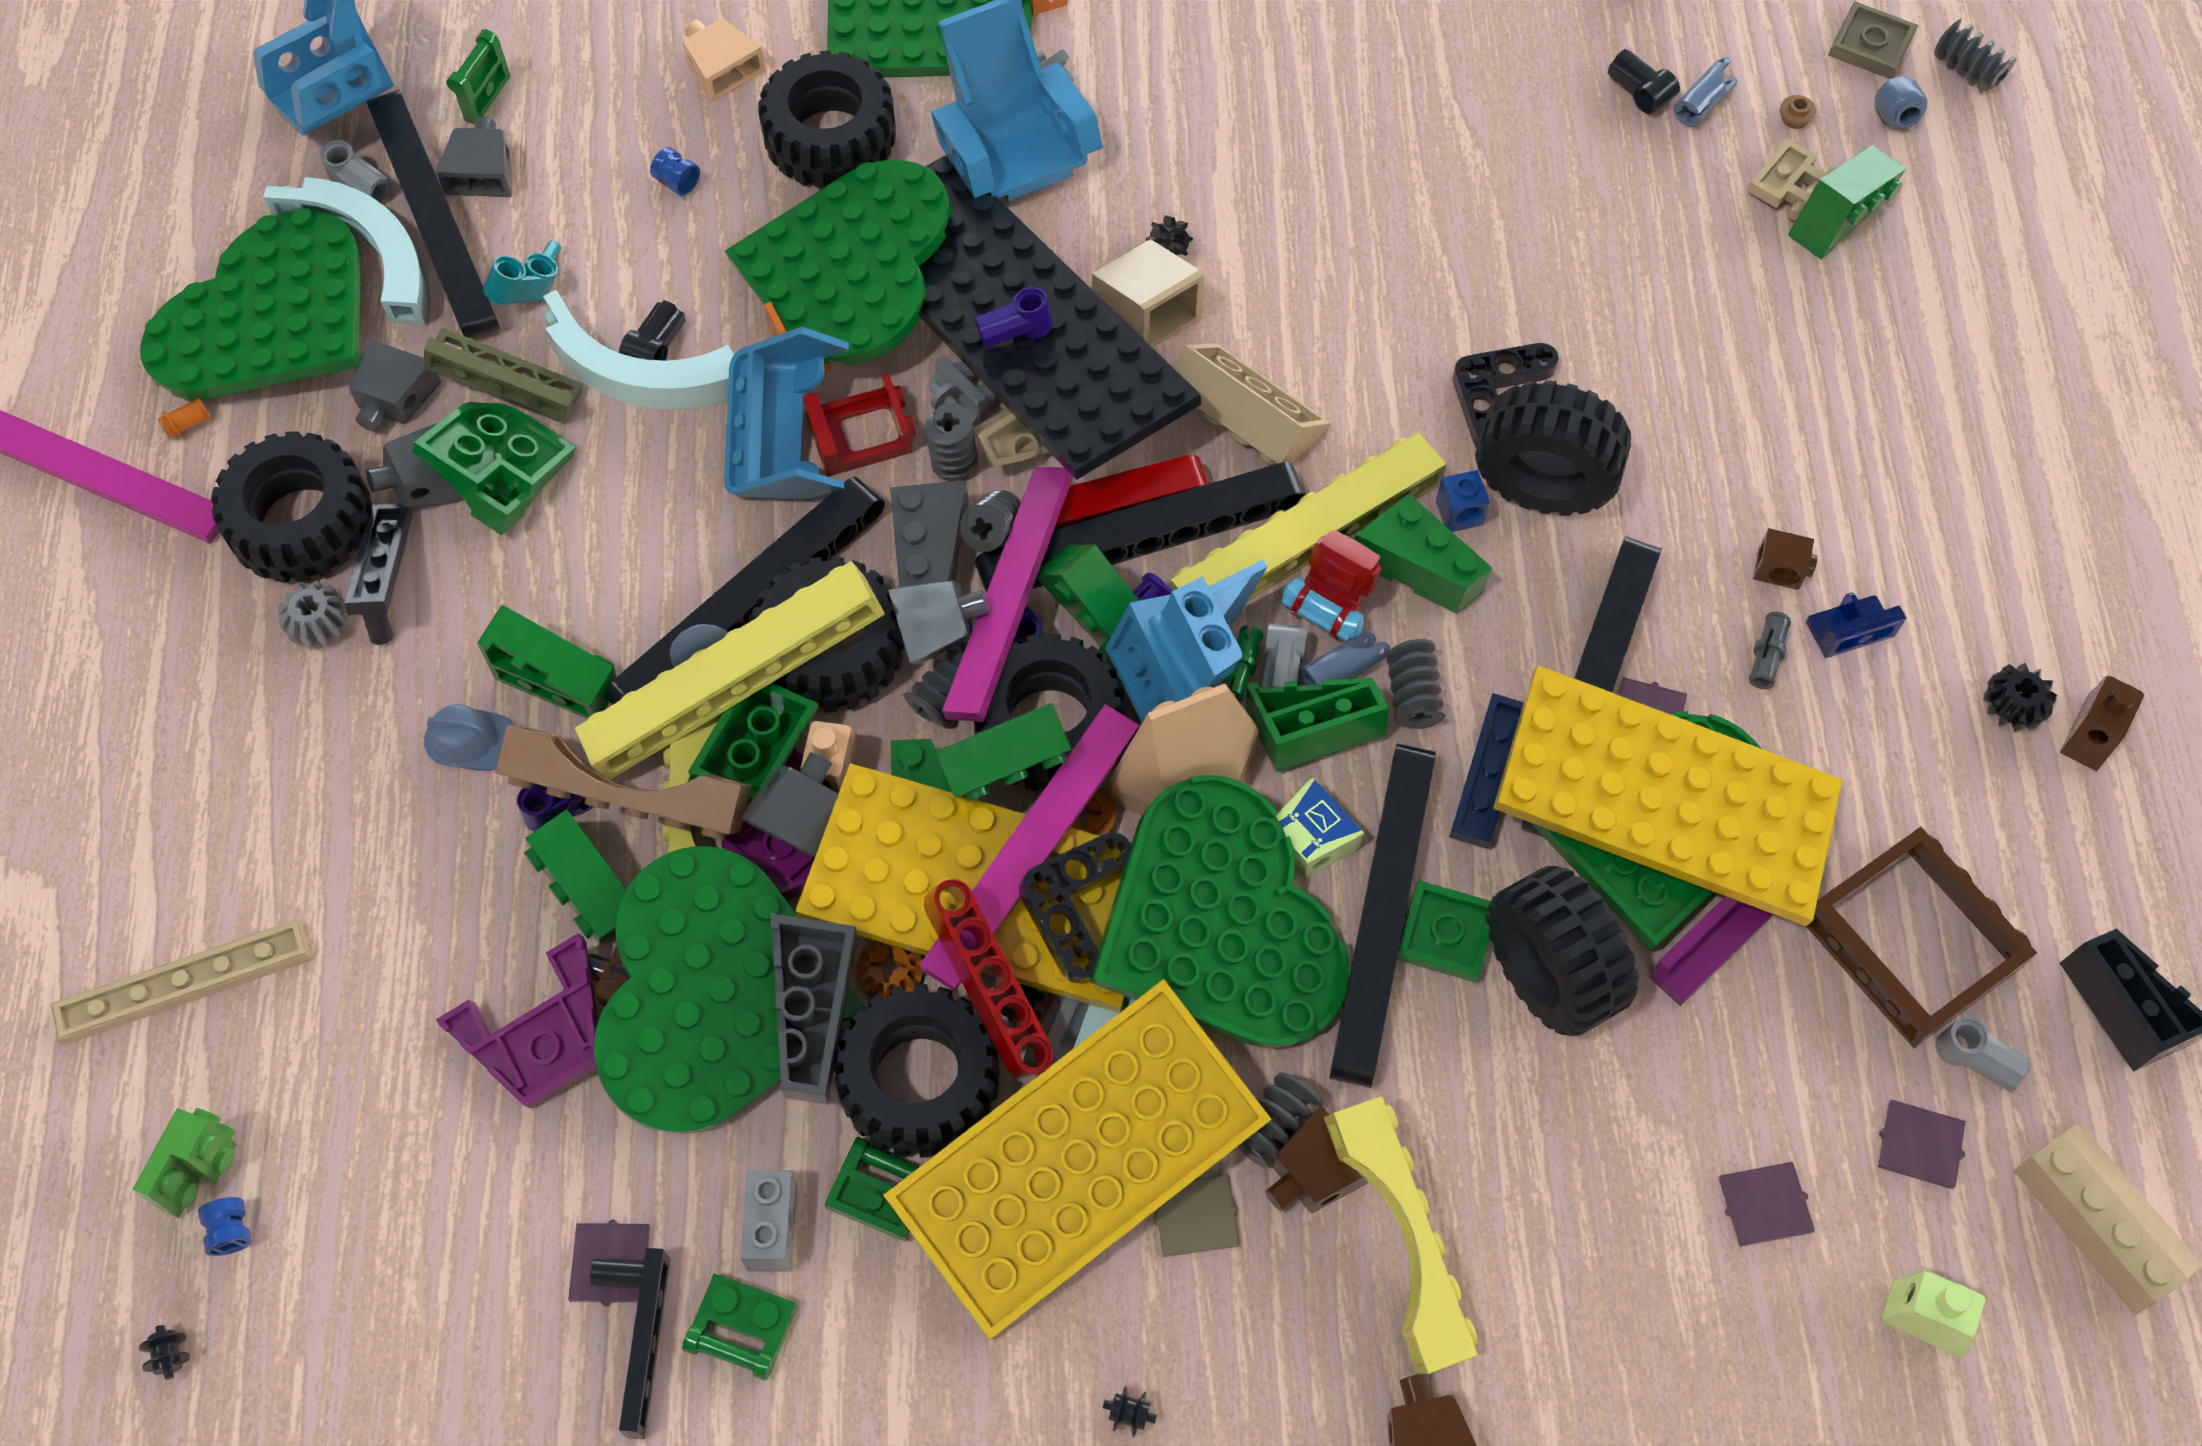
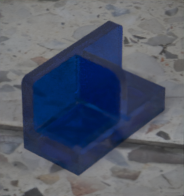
M1851 592L1844 596L1838 607L1809 615L1806 624L1826 659L1895 637L1907 617L1900 605L1884 610L1877 596L1873 595L1858 600L1855 593Z

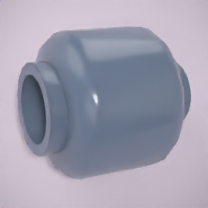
M1898 76L1888 80L1878 89L1874 105L1886 125L1893 129H1904L1917 124L1924 116L1927 109V98L1915 80L1908 76Z

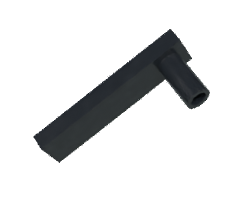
M400 503L371 504L369 517L344 601L347 615L363 616L370 642L376 645L388 643L393 638L387 613L413 516L411 507H405Z
M646 1248L644 1261L594 1258L591 1266V1285L640 1288L619 1431L629 1439L645 1440L671 1260L664 1249Z

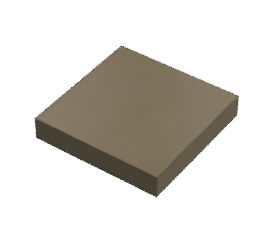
M1854 1L1831 46L1828 56L1892 79L1919 25Z

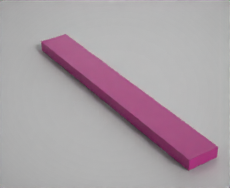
M0 410L1 454L209 544L218 534V526L212 517L211 509L213 503L211 500Z
M1034 467L986 593L990 613L977 617L943 706L942 713L946 720L983 722L1073 479V476L1064 467Z
M1106 704L1068 755L1067 761L1063 762L971 891L994 936L1021 899L1019 884L1024 875L1031 868L1046 862L1139 729V724ZM962 930L960 933L961 944L968 950H974L976 945L975 937L968 930ZM938 938L919 964V969L955 992L962 982Z

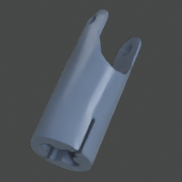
M1725 57L1714 62L1676 102L1673 108L1674 113L1682 124L1688 127L1697 126L1737 83V79L1734 77L1723 80L1724 69L1730 64V58Z
M1365 632L1301 667L1299 670L1300 677L1305 686L1322 685V680L1352 679L1385 659L1390 651V646L1386 642L1375 644V635L1371 632ZM1369 638L1368 642L1364 643L1365 639Z

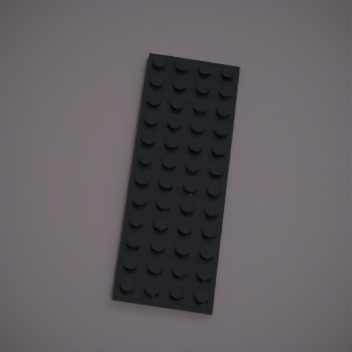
M947 155L925 166L933 171L942 181L951 202L952 219H948L944 231L946 237L931 257L918 266L924 278L927 293L926 300H923L919 311V316L1076 480L1202 405L1201 394L996 196L991 197L990 193L974 198ZM1034 287L1045 292L1053 322L1052 329L1048 334L1040 338H1028L1022 334L985 348L975 323V317L1012 304L1015 295L1025 288Z

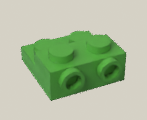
M177 1108L132 1190L163 1213L179 1218L184 1208L189 1207L194 1201L200 1178L216 1184L220 1175L230 1168L235 1155L234 1149L237 1145L231 1140L235 1131L219 1123L221 1118L206 1110L196 1108L192 1114Z

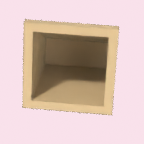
M1151 239L1140 246L1131 247L1123 256L1111 263L1102 264L1092 273V290L1152 348L1201 319L1204 274L1195 266Z

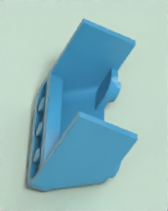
M799 327L741 348L734 354L729 366L724 484L729 493L742 497L806 500L844 489V481L820 475L819 469L814 463L808 461L801 462L802 397L804 393L814 390L822 382L825 373L824 358L849 350V342L805 327Z

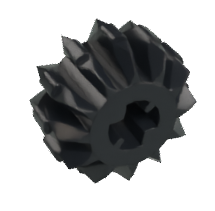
M2026 663L2019 665L2017 669L2008 664L2000 672L1993 674L1988 681V688L1984 692L1983 698L1984 701L1990 703L1987 708V714H1997L2000 717L1998 726L2009 722L2014 732L2021 730L2023 726L2031 731L2041 722L2046 721L2052 714V706L2056 702L2057 694L2050 691L2053 680H2042L2040 678L2041 669L2030 672Z

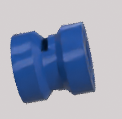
M665 147L652 160L650 174L662 184L668 183L669 189L676 194L684 196L690 193L698 183L700 168L689 159L683 160L681 154L673 148Z
M238 1197L216 1199L202 1205L198 1209L200 1224L206 1228L207 1233L203 1238L204 1249L207 1255L222 1256L232 1254L247 1248L251 1244L249 1229L242 1222L246 1214L243 1199Z

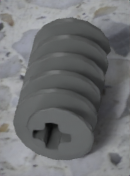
M1961 18L1954 22L1941 36L1936 45L1934 56L1939 60L1945 58V64L1948 67L1956 66V73L1961 76L1967 74L1966 80L1971 84L1978 82L1977 88L1982 92L1987 91L2003 81L2017 59L2011 57L2006 62H2003L2002 59L2006 52L2003 48L1993 55L1991 51L1995 42L1992 40L1982 47L1980 44L1984 34L1980 32L1975 37L1970 38L1973 26L1969 24L1964 29L1959 30L1962 22Z
M946 402L940 405L926 420L924 427L931 465L938 477L945 480H958L973 472L979 463L970 412L958 403Z
M994 490L979 499L963 513L960 529L964 541L971 548L979 552H990L997 549L1009 536L1021 504L1020 499L1006 490Z
M1414 639L1399 643L1387 653L1386 658L1389 665L1388 674L1391 679L1390 688L1393 693L1392 702L1395 707V720L1398 724L1412 729H1424L1437 725L1445 719L1446 715L1438 711L1443 708L1444 700L1437 696L1441 693L1442 686L1435 682L1440 677L1439 671L1433 668L1437 665V657L1431 654L1435 651L1436 646L1433 641L1428 639Z
M966 641L955 646L954 650H948L944 654L943 660H938L933 665V671H927L922 676V682H916L911 687L912 693L906 692L904 694L905 700L917 714L941 727L946 722L940 712L943 709L968 643Z
M1278 1073L1274 1078L1275 1085H1268L1263 1090V1097L1256 1098L1272 1120L1238 1145V1148L1247 1158L1264 1168L1269 1166L1262 1155L1266 1153L1275 1158L1279 1152L1273 1142L1277 1140L1282 1144H1286L1290 1140L1284 1130L1289 1128L1297 1132L1300 1129L1301 1125L1297 1121L1296 1116L1299 1115L1308 1120L1312 1115L1307 1104L1310 1103L1318 1108L1324 1105L1323 1100L1313 1088L1300 1078L1287 1073Z

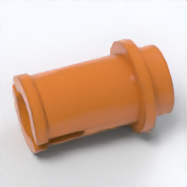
M197 398L170 413H167L166 410L163 411L164 416L157 420L170 439L174 436L180 438V433L211 418L201 400Z

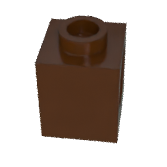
M1768 528L1758 548L1753 579L1799 590L1806 576H1813L1817 565L1818 555L1812 554L1814 539Z

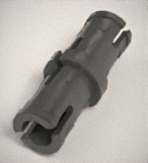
M1770 612L1766 615L1761 639L1757 640L1754 646L1756 657L1748 680H1750L1749 683L1759 689H1770L1774 686L1779 662L1786 655L1787 648L1784 643L1791 625V618L1782 612Z

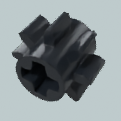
M1165 215L1163 223H1151L1152 230L1150 236L1146 237V241L1151 239L1175 255H1188L1186 250L1193 237H1190L1185 230L1188 226L1187 222L1180 220L1176 222L1175 217Z

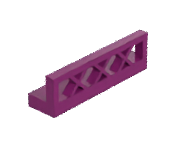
M1725 896L1658 961L1649 978L1681 1007L1774 914Z

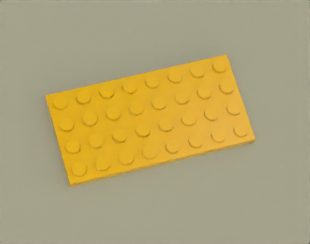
M1537 665L1532 672L1493 809L1807 926L1813 921L1843 779Z
M850 763L797 905L796 917L856 926L858 936L926 955L938 939L924 909V898L928 891L948 879H959L972 891L1026 814L979 800L967 802L965 796L954 798L951 792ZM1070 828L1048 860L1099 837V835ZM1107 845L1102 855L1095 858L1096 866L1100 861L1108 857H1113L1116 861L1120 851L1117 848L1111 850ZM1077 860L1066 862L1065 870L1070 878L1073 880H1083L1086 877L1087 871L1081 862ZM1123 869L1117 874L1069 896L1098 950ZM1034 879L1035 882L1030 887L1033 893L1040 891L1047 901L1044 892L1048 889V884L1046 882L1039 884ZM942 891L939 899L944 909L954 912L956 908L955 898L950 893ZM1020 899L995 934V938L1018 983L1120 1013L1125 996L1090 983L1089 980L1079 984L1065 979L1022 899ZM1055 899L1051 904L1047 901L1043 908H1040L1041 911L1045 912L1052 905L1058 904V901ZM1060 914L1050 916L1049 926L1054 933L1065 935L1070 932V923L1065 916ZM1074 937L1067 944L1061 945V948L1065 950L1070 945L1075 953L1073 945L1079 941L1078 938ZM1076 953L1071 961V965L1074 968L1081 966L1084 972V967L1089 963L1086 956L1079 958ZM982 968L981 972L994 976L992 971Z
M1163 979L884 1194V1197L990 1340L1272 1119Z

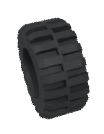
M830 50L820 51V54L812 56L811 53L801 55L800 59L795 62L791 59L782 65L783 70L779 71L777 69L769 77V83L763 86L760 93L761 99L758 102V112L765 149L768 151V157L771 162L777 167L779 166V171L787 177L791 178L794 175L795 181L807 185L810 182L814 183L816 188H824L846 173L856 169L862 163L887 160L890 156L891 148L896 140V123L891 88L888 82L883 79V74L874 66L869 68V62L857 56L856 59H853L849 53L839 51L838 55L831 54ZM823 111H842L854 116L848 122L833 128L819 129L802 124L808 117Z
M1530 381L1525 382L1521 387L1518 385L1510 387L1492 401L1491 406L1488 408L1477 445L1475 460L1482 478L1486 479L1488 486L1493 491L1498 490L1501 493V497L1509 502L1513 500L1519 503V506L1528 510L1534 508L1540 510L1539 513L1549 515L1551 512L1559 513L1560 516H1570L1573 512L1585 514L1589 513L1593 508L1597 510L1604 506L1618 493L1632 437L1631 431L1621 412H1616L1614 405L1607 399L1604 401L1599 399L1597 393L1590 390L1587 392L1578 389L1577 385L1569 383L1565 386L1557 384V381H1545L1543 384Z
M298 431L285 432V436L280 437L274 433L264 436L265 441L255 444L253 441L244 446L246 451L240 455L235 453L227 462L229 468L220 471L216 479L219 487H214L211 495L213 520L238 561L246 569H252L255 575L264 579L272 576L275 581L286 583L290 582V578H296L297 582L311 580L310 576L316 574L323 577L332 573L330 568L337 564L343 566L350 560L349 554L352 551L357 552L359 550L371 504H373L369 497L370 493L349 454L346 451H342L340 445L330 439L323 440L321 435L306 433L305 436H302ZM299 490H318L323 492L317 506L305 517L287 524L273 525L263 523L269 508L281 497Z
M832 556L830 561H821V558L817 557L809 559V564L800 566L798 562L787 567L788 573L782 576L779 573L769 581L770 590L765 588L761 591L756 599L758 607L756 606L752 610L751 621L759 617L766 609L774 608L791 598L799 589L809 587L824 578L834 568L847 564L844 563V558ZM852 560V562L868 581L885 615L865 626L861 637L848 649L831 655H817L772 682L777 686L817 702L820 707H824L825 712H837V707L847 705L848 710L859 707V700L865 697L868 701H871L880 694L878 688L880 685L883 687L890 685L895 678L894 670L900 669L903 661L902 650L905 649V645L888 591L892 587L889 584H884L883 576L878 572L870 570L867 573L865 564Z
M1049 633V638L1039 639L1038 634L1026 636V642L1018 644L1014 640L984 721H973L974 733L978 734L1013 719L1011 713L1015 706L1022 699L1033 693L1046 690L1060 691L1077 699L1087 711L1083 720L1073 729L1066 732L1073 749L1105 704L1125 716L1122 681L1117 678V670L1111 661L1105 660L1103 662V653L1094 646H1090L1088 649L1084 648L1083 640L1072 636L1070 641L1061 639V634ZM1071 751L1064 753L1066 758L1071 753ZM1042 763L1027 769L1029 777L1020 781L1025 782V789L1037 792L1038 786L1048 785L1063 763L1044 770Z
M1545 866L1493 896L1487 909L1486 923L1490 926L1488 935L1494 945V954L1504 969L1503 973L1507 981L1510 980L1515 988L1514 992L1520 1000L1527 1004L1528 1010L1535 1017L1541 1019L1543 1025L1549 1029H1554L1555 1033L1561 1035L1580 1036L1631 1005L1637 994V983L1639 980L1638 971L1634 968L1636 963L1634 953L1629 949L1627 944L1629 940L1624 930H1621L1617 924V917L1613 911L1606 907L1602 896L1596 890H1592L1583 877L1575 876L1574 871L1568 868Z
M915 984L914 991L903 992L901 985L890 988L891 996L885 999H881L880 995L876 994L867 1000L869 1009L866 1012L856 1009L850 1016L851 1028L842 1029L837 1040L840 1049L834 1053L833 1067L836 1073L834 1080L846 1116L850 1117L854 1129L862 1137H870L873 1146L881 1150L886 1149L887 1146L892 1147L894 1154L897 1156L908 1157L909 1150L919 1151L920 1158L933 1156L932 1149L941 1146L945 1148L992 1112L991 1103L997 1100L999 1091L998 1079L1000 1071L998 1053L978 1013H974L973 1004L966 998L960 997L956 1001L953 999L952 990L939 987L937 993L929 992L928 984ZM914 1039H928L943 1044L954 1053L958 1063V1073L952 1085L940 1096L922 1103H906L891 1098L882 1091L877 1079L878 1067L886 1054L897 1045Z

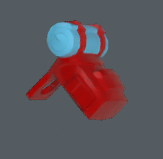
M1332 530L1319 538L1315 543L1308 561L1311 567L1305 580L1298 577L1291 580L1282 592L1280 604L1290 609L1292 615L1300 616L1329 633V636L1333 639L1340 638L1347 642L1350 639L1356 638L1361 635L1365 623V616L1358 610L1363 597H1368L1376 586V581L1381 571L1379 565L1380 556L1358 541L1336 530Z

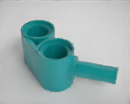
M554 240L549 241L542 253H532L527 256L524 265L514 257L498 256L493 261L483 287L485 296L499 305L544 301L543 296L549 293L558 272L555 259L561 250L560 244Z

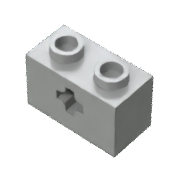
M747 1171L741 1260L747 1271L791 1272L797 1184L791 1171Z

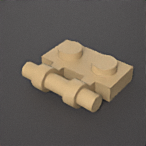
M1787 138L1750 181L1747 191L1775 208H1778L1784 200L1791 203L1787 216L1789 219L1796 221L1819 179L1833 171L1834 168L1825 166L1822 171L1813 166L1817 155ZM1801 180L1808 184L1805 191L1796 186Z

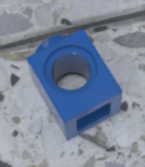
M1474 470L1442 477L1436 504L1444 525L1452 532L1482 526L1490 500L1479 471Z

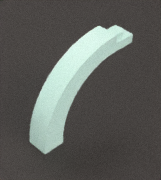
M305 177L302 188L266 186L263 198L273 216L299 208H308L310 210L330 213L347 224L353 235L366 242L377 252L383 261L384 285L380 302L389 322L426 325L428 288L422 265L406 230L385 206L355 188L325 179Z
M557 290L543 296L548 311L543 313L548 325L545 329L553 351L573 375L596 391L621 402L654 409H691L728 401L729 366L734 356L728 345L707 354L681 360L658 361L634 358L613 351L590 337L575 321Z

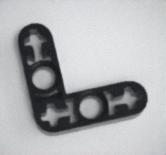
M1534 343L1467 355L1457 361L1452 377L1453 384L1476 448L1488 409L1484 411L1477 410L1472 407L1470 402L1481 398L1486 400L1491 406L1492 401L1498 396L1495 389L1550 378L1555 372L1559 359L1558 352L1554 347L1546 343ZM1535 358H1540V360H1541L1542 362H1544V363L1547 362V364H1546V365H1541V362H1540V361H1534V360H1535ZM1500 362H1507L1514 366L1515 371L1510 374H1504L1497 370L1496 365ZM1464 371H1470L1472 375H1476V378H1471L1470 375L1464 373Z
M1110 832L1103 834L1031 868L1019 884L1020 897L1058 969L1065 979L1072 983L1080 984L1090 979L1099 951L1069 896L1124 869L1131 850V843L1120 833ZM1107 845L1111 850L1117 848L1120 851L1116 861L1113 857H1108L1100 861L1096 866L1095 858L1102 855ZM1071 860L1081 862L1086 868V877L1083 880H1073L1070 878L1065 870L1066 862ZM1034 878L1039 884L1044 882L1048 884L1049 887L1044 894L1049 904L1055 899L1058 901V904L1052 905L1045 912H1042L1040 909L1047 902L1040 891L1033 893L1030 888L1035 882ZM1055 914L1065 916L1070 923V932L1065 935L1054 933L1049 926L1050 916ZM1074 937H1077L1079 940L1073 945L1076 955L1079 958L1086 956L1089 961L1084 967L1085 972L1081 966L1074 968L1071 965V961L1075 957L1071 946L1069 945L1065 950L1061 948V945L1067 944Z

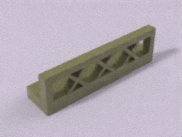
M443 327L436 340L429 338L424 348L425 369L563 424L567 423L583 389V383ZM448 342L456 346H459L462 350L447 345L445 343ZM489 358L491 360H494L497 362V364L487 361L485 359ZM524 372L526 374H529L532 376V378L522 375L520 373ZM556 386H559V387H562V388H564V389H567V390H569V391H571V392L568 393V392H565V391L560 390V389L555 388V387H556Z

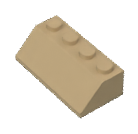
M1217 343L1185 345L1173 366L1201 394L1202 405L1198 406V408L1203 411L1202 416L1215 425L1222 424L1232 431L1231 437L1237 442L1256 448L1261 452L1259 455L1261 459L1270 465L1282 462L1295 463L1331 424Z
M2080 1122L2013 1170L2134 1315L2158 1303L2187 1281L2202 1266L2199 1260Z

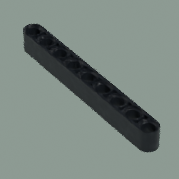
M400 90L366 101L463 336L471 339L499 329L500 326L492 306L484 294L481 280Z
M1290 462L1277 463L1053 531L1040 568L1066 545L1096 544L1111 565L1270 518L1280 510L1287 511L1297 505L1306 493L1293 464ZM1005 545L999 546L990 552H983L975 559L974 563L986 593ZM1037 578L1032 589L1043 586Z
M851 477L844 482V489L834 491L618 675L608 686L605 698L611 704H615L627 693L637 691L655 680L660 673L675 668L671 663L670 649L672 642L684 630L692 626L708 624L716 625L730 632L751 622L752 610L756 606L758 607L756 599L763 589H771L769 581L779 573L782 576L788 573L787 567L798 562L800 566L809 564V559L820 557L821 561H830L832 556L837 555L875 522L884 510V499L858 477Z
M1627 536L1624 537L1574 679L1613 692L1662 548ZM1523 820L1522 830L1543 837L1532 823Z
M1396 743L1329 1079L1367 1088H1371L1373 1084L1436 751Z

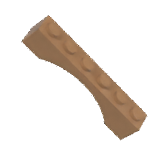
M522 725L506 726L495 771L496 774L509 777L508 784L527 789H532L533 783L546 786V794L565 799H571V794L586 797L585 804L589 806L609 809L611 803L625 807L623 812L625 815L648 819V815L653 814L663 817V825L678 829H687L688 824L702 827V835L722 840L726 839L727 834L741 832L743 820L739 819V817L747 807L752 787L750 784L715 775L699 776L685 784L662 790L628 787L603 777L585 765L569 749L560 735Z

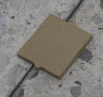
M1227 1174L1195 1179L1156 1210L1157 1216L1154 1217L1153 1223L1159 1227L1163 1257L1239 1247L1234 1217L1238 1209L1235 1205H1232Z

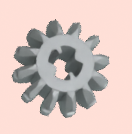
M315 580L310 588H306L305 585L299 582V591L295 594L285 591V598L288 602L278 604V612L281 615L278 618L279 625L295 644L302 642L304 646L311 649L316 641H319L327 647V638L330 636L340 638L338 627L348 625L344 600L339 597L336 589L331 587V585L323 587L321 583Z

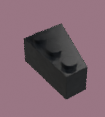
M2117 928L2084 942L2060 962V965L2133 1072L2191 1046L2202 1039V1011L2188 999L2192 994L2181 985L2175 988L2156 971L2159 965Z

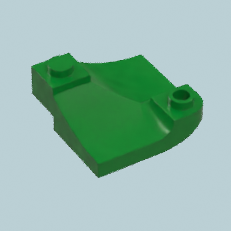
M467 402L453 410L414 442L412 453L438 472L459 493L470 507L471 516L500 535H503L524 516L526 509L539 492L573 458L576 446L514 407L502 403Z

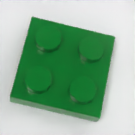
M1418 880L1399 946L1397 960L1477 983L1489 941L1488 930L1490 926L1486 923V915L1491 901Z

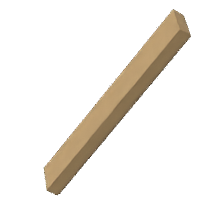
M298 918L50 1003L58 1041L62 1045H67L313 960L304 923Z

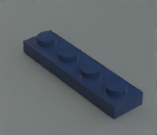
M1492 693L1449 837L1483 848H1489L1500 812L1493 809L1524 702Z

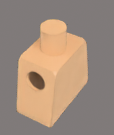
M719 19L707 27L700 20H694L686 26L685 35L688 38L684 40L683 46L687 63L711 102L765 71L761 46L725 19Z
M812 721L809 729L801 768L810 752L831 762L832 765L824 780L831 784L827 788L839 794L849 764H855L859 742L853 728L843 724Z

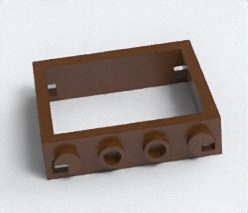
M1922 827L1916 829L1818 899L1813 921L1806 926L1913 1049L2023 968L2037 954L2036 950L2031 946L2028 937L2012 926L2002 915L1997 903L1987 898L1976 887L1969 873L1964 868L1957 866L1944 852L1941 843L1935 837L1928 835ZM1908 854L2006 959L1931 1016L1834 908Z

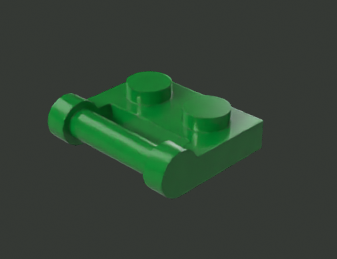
M487 29L481 30L476 37L477 44L459 70L452 72L446 81L448 88L456 95L465 122L475 124V120L478 117L485 115L511 76L498 37Z
M857 1137L826 1199L825 1208L905 1242L910 1231L884 1197V1194L894 1186L859 1172L858 1169L864 1162L905 1179L918 1169L919 1166L870 1146V1141Z
M714 1273L694 1322L686 1333L682 1350L694 1355L698 1352L705 1353L752 1370L754 1377L767 1380L772 1372L798 1306L796 1302ZM714 1324L761 1341L765 1345L759 1354L709 1336L707 1332L710 1325Z

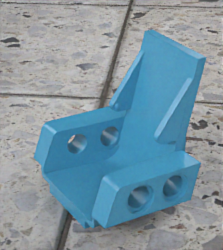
M305 0L303 17L308 21L256 48L253 52L258 87L264 91L279 115L302 136L394 86L357 13L354 0ZM321 36V46L318 49L310 50L311 41L315 37ZM287 52L292 53L290 63L286 66H279L280 56Z
M994 0L938 21L956 102L932 110V119L939 145L974 198L990 193L991 197L996 196L999 199L1006 196L1011 201L1072 177L1073 169L1087 163V154L1103 148L1097 118L1093 109L1059 62L1041 68L1024 15L1022 0Z
M1264 559L1209 587L1202 576L1172 591L1170 595L1128 604L1105 649L1141 722L1159 704L1166 701L1178 702L1186 699L1202 687H1213L1233 672L1242 658V651L1228 624L1236 621L1266 571L1267 565Z

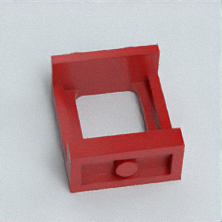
M889 373L881 374L882 388L822 405L817 393L802 397L806 418L827 477L913 453L911 438L917 436L915 425L911 415L904 416L902 407H906L902 389L900 385L893 386ZM880 409L889 410L899 437L894 441L863 450H850L841 427V422L845 419Z

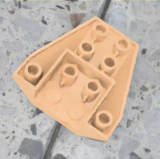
M1226 684L1214 688L1211 686L1202 687L1196 690L1190 697L1178 702H1163L1146 715L1108 781V795L1112 799L1114 806L1142 816L1147 806L1162 791L1178 782L1188 780L1190 777L1217 775L1243 782L1257 748L1259 730Z

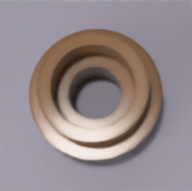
M1792 95L1785 98L1780 107L1783 123L1794 129L1805 127L1813 120L1816 113L1814 103L1801 95Z

